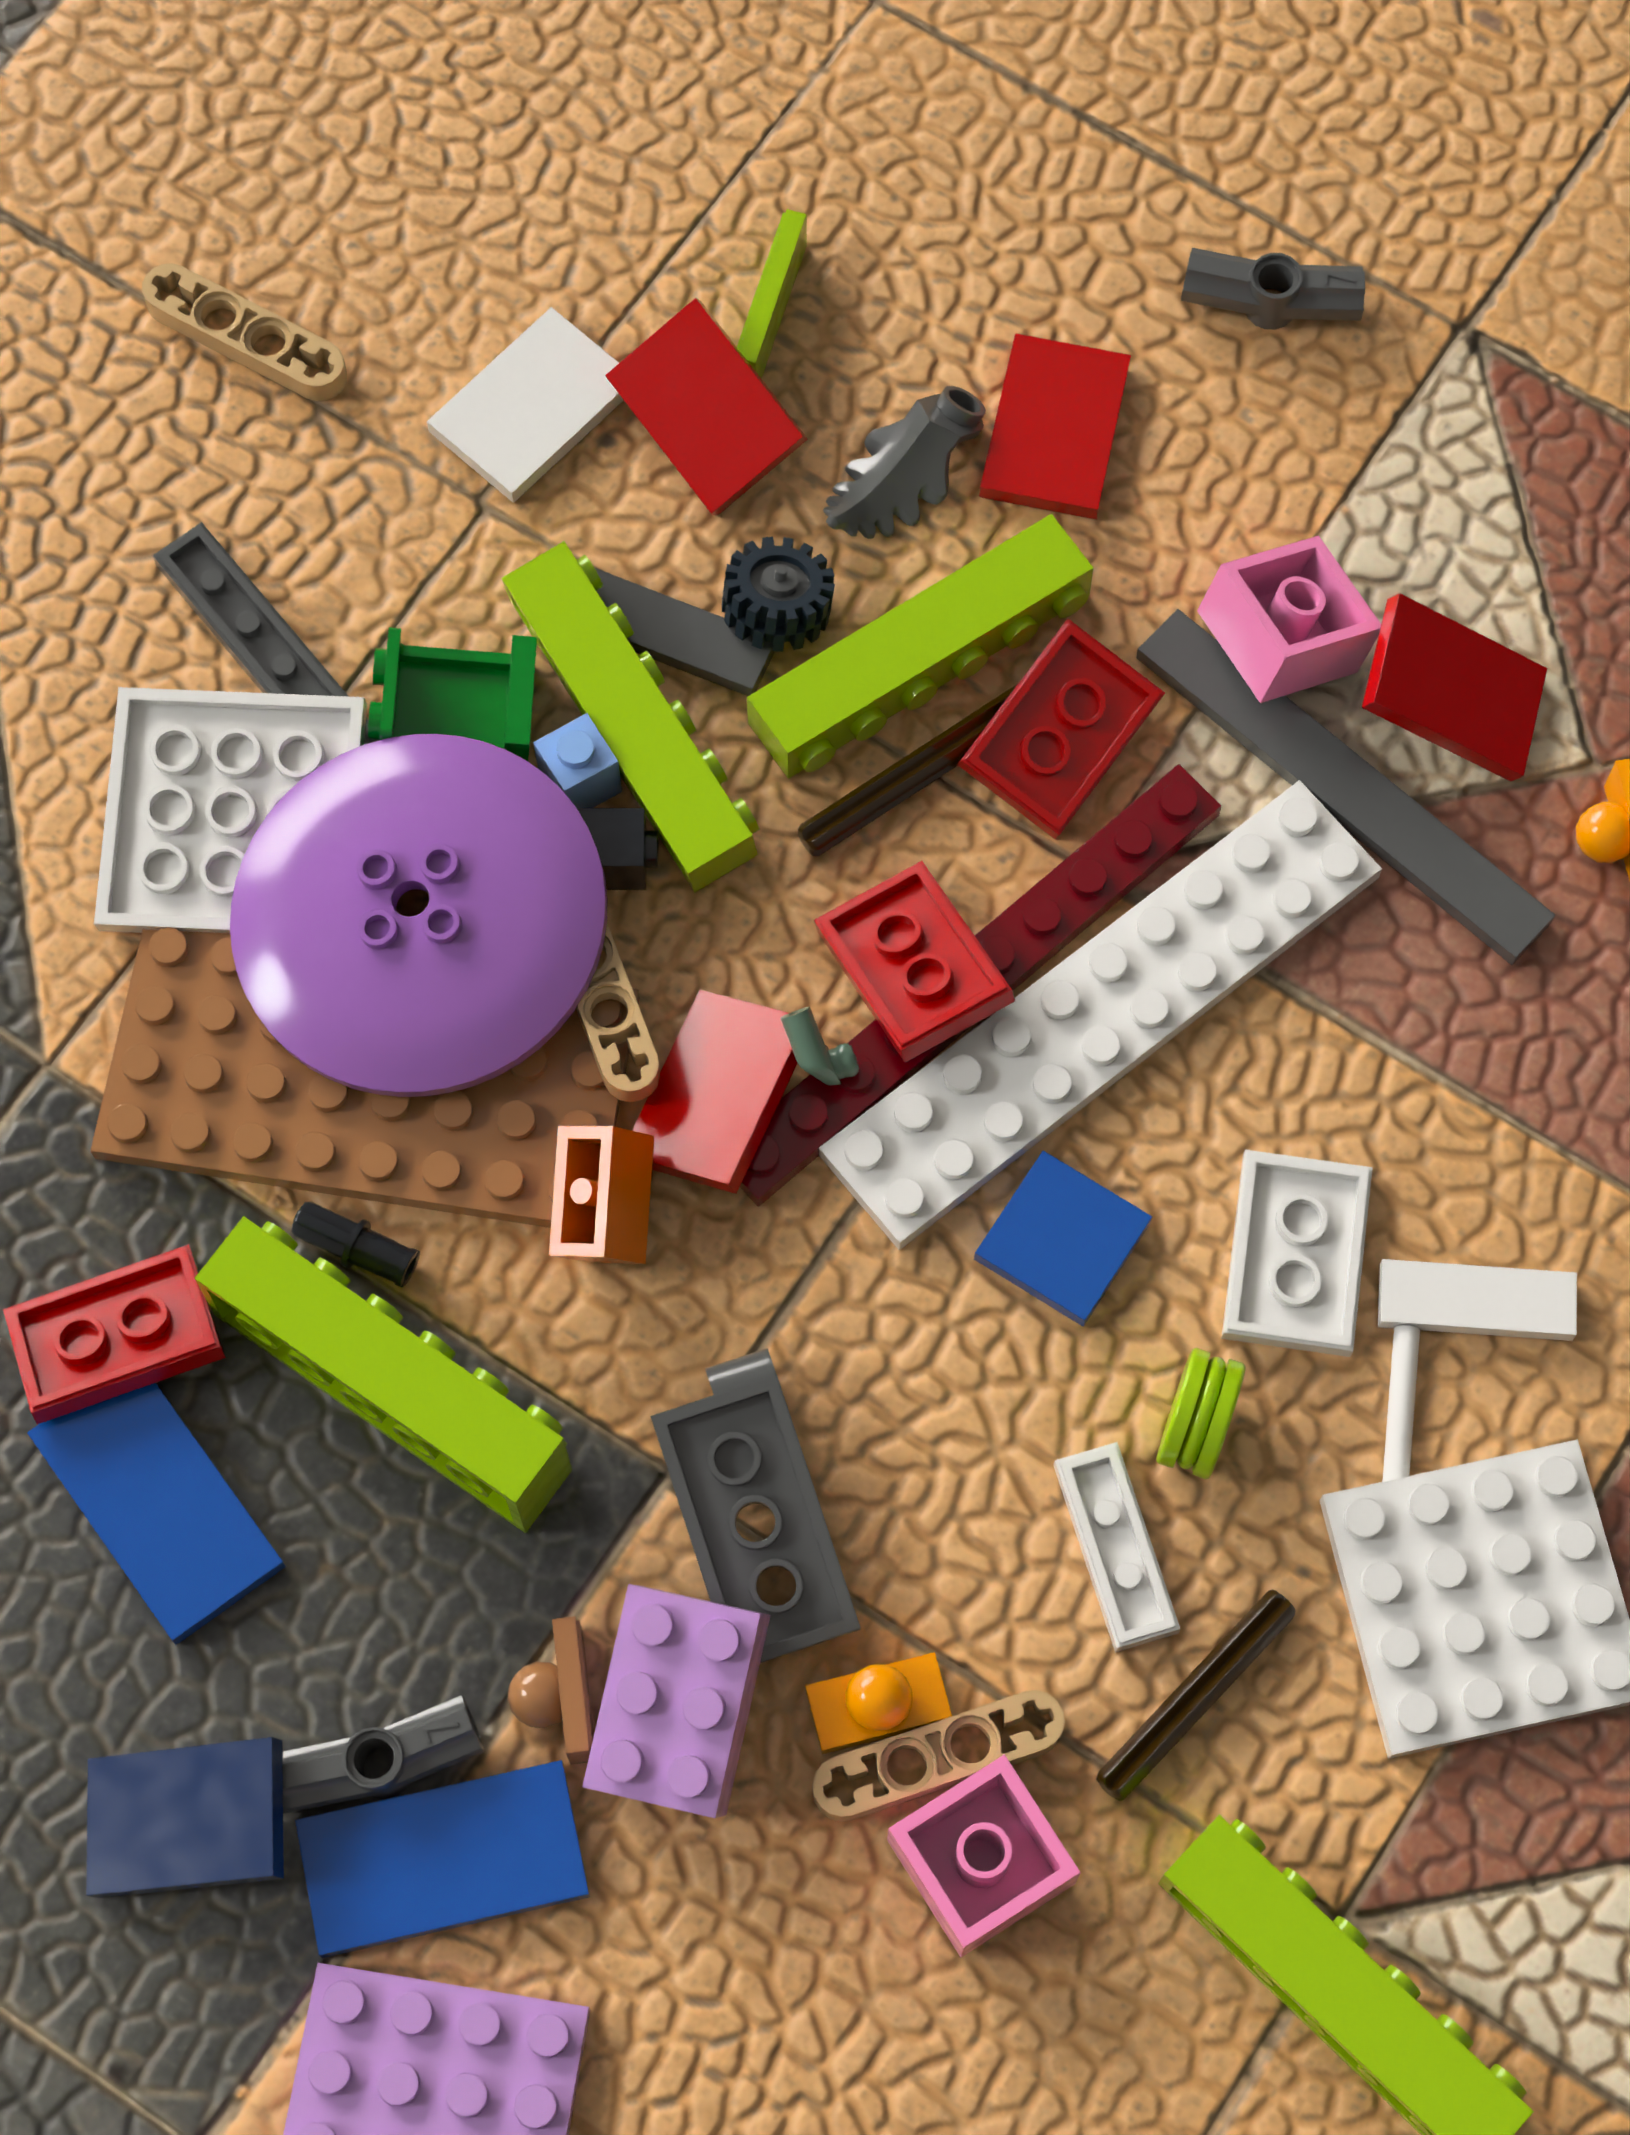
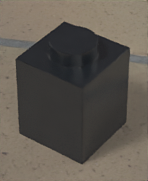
M577 808L588 826L599 852L605 874L606 889L646 890L647 868H658L659 841L658 830H647L644 808Z

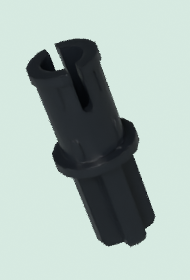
M305 1202L297 1211L293 1220L291 1232L295 1237L340 1257L343 1267L351 1268L353 1264L394 1282L395 1285L401 1288L408 1283L418 1264L419 1250L408 1248L391 1238L371 1230V1223L365 1219L356 1223L314 1202Z

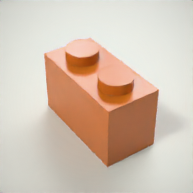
M558 1126L549 1256L590 1263L646 1264L654 1135L615 1126Z

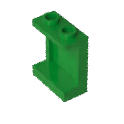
M389 627L387 649L375 648L373 685L384 687L382 702H370L368 739L383 740L413 734L462 736L503 748L528 761L537 637L512 635L511 654L404 645L401 643V628Z

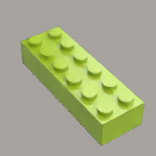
M243 1216L194 1278L213 1314L526 1533L572 1472L566 1448L567 1443L559 1435L563 1430L562 1425L547 1412L535 1405H530L527 1411H524L508 1400L506 1395L509 1393V1389L486 1370L477 1367L474 1373L471 1374L452 1361L456 1355L455 1351L434 1334L424 1330L420 1337L400 1325L399 1323L403 1316L384 1299L371 1294L367 1300H364L348 1289L347 1285L350 1283V1279L329 1261L319 1257L312 1264L294 1251L298 1243L277 1225L267 1221L260 1228Z

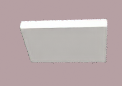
M551 307L427 421L428 430L514 503L624 401L605 376L619 362Z
M1252 1150L1244 1151L1221 1339L1351 1357L1354 1349L1373 1167Z

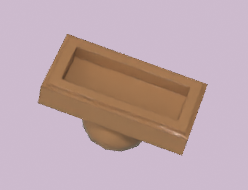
M576 1616L552 1619L557 1665L551 1662H534L524 1666L514 1675L509 1684L507 1699L511 1712L520 1722L530 1727L546 1728L558 1724L562 1720L565 1750L570 1765L588 1763L594 1730L583 1630L580 1620H576Z

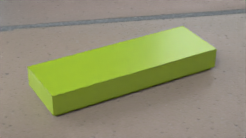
M789 209L782 214L737 345L739 351L761 379L807 247V215Z

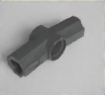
M1192 248L1181 301L1245 313L1255 326L1270 330L1285 327L1292 319L1361 321L1364 311L1365 271H1363V266L1299 265L1291 256L1283 253H1269L1257 260ZM1265 289H1275L1282 293L1272 294L1265 291Z
M460 1695L384 1728L369 1727L361 1729L349 1738L283 1751V1813L287 1814L370 1796L380 1799L392 1798L403 1792L412 1782L484 1753L480 1733L465 1698ZM379 1748L392 1749L394 1761L388 1773L376 1779L366 1778L364 1764L369 1754Z

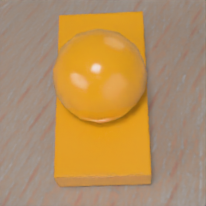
M1630 759L1615 761L1604 785L1608 802L1596 804L1588 808L1580 816L1576 825V841L1583 854L1595 862L1613 863L1623 858L1630 882Z
M935 1652L886 1665H869L855 1673L805 1685L822 1754L896 1736L952 1716Z

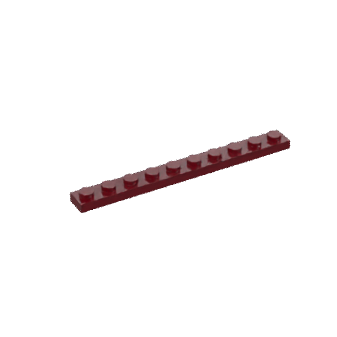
M1178 764L978 932L975 937L1012 988V991L1220 815L1221 805ZM875 1019L847 1043L851 1045L860 1068L855 1076L840 1079V1085L828 1086L814 1076L809 1075L781 1098L740 1188L758 1207L819 1156L820 1146L911 1078L970 1027L911 1060L904 1062Z

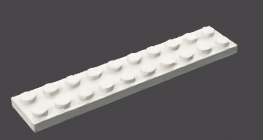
M1299 780L1016 996L1015 1002L994 1013L820 1146L819 1157L898 1250H901L1379 878L1382 868Z

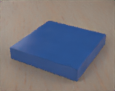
M1042 1151L976 1250L974 1260L1084 1327L1151 1224L1152 1216L1047 1152Z

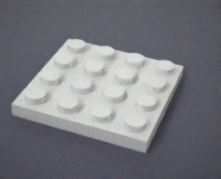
M118 687L94 925L97 929L109 932L142 933V929L160 930L162 928H174L179 931L230 933L231 902L235 880L253 836L279 800L300 780L335 757L364 745L367 717L365 698Z
M1578 1439L1322 1495L1319 1501L1388 1759L1630 1705V1618Z

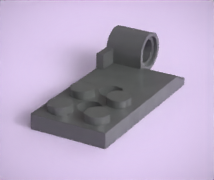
M768 1348L705 1368L713 1396L652 1415L651 1419L710 1601L771 1615L760 1663L861 1630ZM750 1504H762L768 1507L775 1517L773 1532L768 1538L759 1542H751L744 1539L736 1528V1519L739 1512ZM772 1567H781L788 1570L796 1581L794 1596L789 1602L780 1606L766 1604L757 1593V1582L760 1575Z

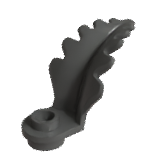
M947 386L941 394L918 399L904 419L872 430L866 436L864 442L872 457L849 462L845 467V471L855 481L837 483L832 490L840 496H830L826 500L828 506L823 511L828 516L826 520L828 526L835 530L841 529L853 537L857 536L859 531L865 538L872 539L876 533L875 526L878 527L884 536L889 537L894 534L893 515L899 517L909 526L917 524L920 520L919 498L937 505L947 497L951 452L959 443L979 436L984 427L982 418L986 412L982 402L962 388Z

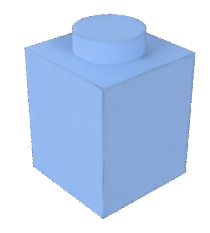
M588 713L533 742L538 769L563 790L576 808H594L622 792L619 762Z

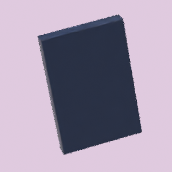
M268 1737L88 1759L86 1896L105 1898L284 1879L283 1740Z

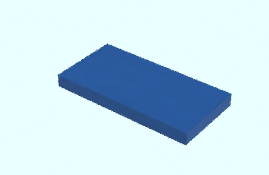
M156 1383L40 1423L27 1432L175 1645L286 1567Z
M562 1760L295 1820L318 1953L321 1958L590 1897Z

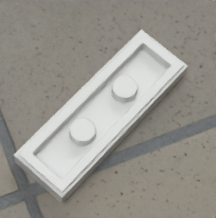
M1382 1259L1379 1265L1378 1327L1394 1328L1399 1325H1409L1423 1331L1573 1341L1577 1335V1272Z
M1118 1442L1055 1460L1054 1469L1115 1653L1178 1634L1180 1626Z

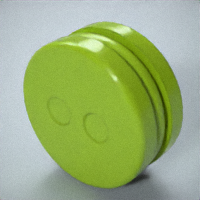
M1194 1348L1184 1368L1156 1460L1158 1464L1171 1468L1174 1467L1177 1460L1181 1468H1192L1193 1475L1202 1479H1209L1219 1458L1232 1420L1246 1367L1243 1363L1229 1359L1226 1364L1220 1357L1210 1358L1211 1352Z

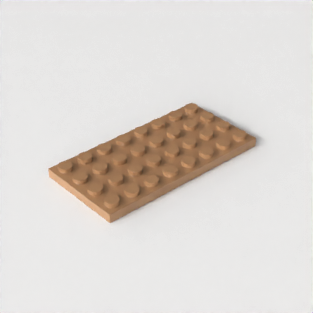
M162 928L160 930L142 929L90 1151L94 1158L99 1160L551 1228L558 1126L616 1127L621 1100L611 1095L604 1085L576 1009L559 1031L539 1050L517 1066L476 1086L451 1093L419 1097L378 1095L352 1089L329 1080L309 1069L274 1039L256 1015L244 993L236 971L230 933L179 931L174 928ZM632 988L639 1004V989ZM603 1000L594 1007L591 1017L599 1026L612 1028L623 1023L627 1017L628 1010L624 1004L617 1000ZM627 1040L616 1045L620 1054L621 1071L615 1074V1076L626 1074L630 1053Z

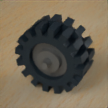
M773 537L762 538L760 549L754 541L744 544L743 554L738 550L735 551L731 556L730 564H727L721 604L722 612H725L724 621L728 628L736 625L735 636L743 641L751 634L753 635V647L762 649L764 642L769 641L773 642L772 651L783 652L784 642H790L794 651L803 648L805 638L813 643L819 638L820 630H826L835 584H833L834 572L832 568L826 569L827 559L822 554L812 558V546L803 543L799 550L794 549V539L786 537L783 538L782 546H775Z

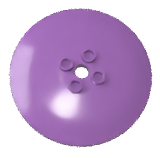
M413 734L379 740L345 752L308 774L279 800L256 831L242 859L235 880L231 902L230 935L236 971L252 1008L274 1039L293 1057L318 1074L352 1089L378 1095L419 1097L455 1092L495 1078L523 1062L552 1038L575 1011L594 976L604 945L608 907L605 874L592 835L576 806L557 784L525 759L495 745L462 736ZM419 889L429 894V903L420 914L407 917L397 913V902L405 892Z

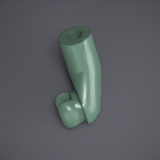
M810 1007L793 1011L780 1018L796 1061L804 1071L828 1086L840 1085V1079L853 1077L858 1073L860 1068L851 1045L843 1043L829 1050L828 1046L824 1044Z

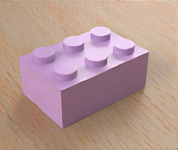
M628 1584L582 1787L711 1818L725 1816L728 1810L771 1615L645 1586Z

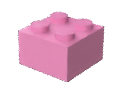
M1319 535L1221 564L1197 610L1260 703L1357 673L1378 638L1381 628L1380 621Z
M1005 1754L888 1828V1843L960 1957L965 1956L1075 1885L1081 1873Z

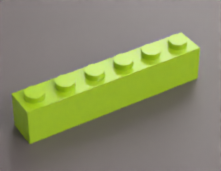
M1050 514L747 697L748 724L788 779L802 770L813 772L827 764L833 758L837 749L856 738L858 741H863L875 735L884 727L889 717L906 707L908 710H914L926 704L934 697L940 686L955 677L966 679L974 675L987 663L988 657L1006 646L1014 649L1025 644L1036 634L1039 626L1058 615L1059 618H1066L1077 612L1090 596L1094 568L1053 514Z
M565 541L502 577L501 579L511 604L532 637H537V645L582 715L588 713L617 758L621 778L640 808H644L645 816L654 830H658L659 838L693 892L699 891L757 856L758 853L752 834L759 831L760 828L753 814L742 798L732 803L721 784L728 781V778L721 764L710 749L700 753L689 735L696 732V728L689 714L678 699L668 704L658 688L665 683L662 673L648 651L637 655L627 638L634 635V631L619 605L615 602L606 607L597 593V590L603 587V583L588 557L583 555L576 559Z
M1219 1814L1164 1873L1158 1884L1420 2135H1514L1534 2112L1522 2101L1527 2092L1515 2077L1498 2064H1494L1490 2069L1487 2068L1468 2050L1474 2042L1465 2030L1444 2014H1441L1438 2019L1433 2017L1416 2000L1421 1995V1992L1413 1981L1393 1965H1389L1385 1970L1364 1951L1369 1943L1361 1932L1341 1916H1337L1332 1921L1312 1902L1317 1897V1894L1310 1884L1291 1868L1286 1867L1281 1873L1261 1854L1266 1849L1264 1842L1242 1821L1235 1819L1230 1825Z

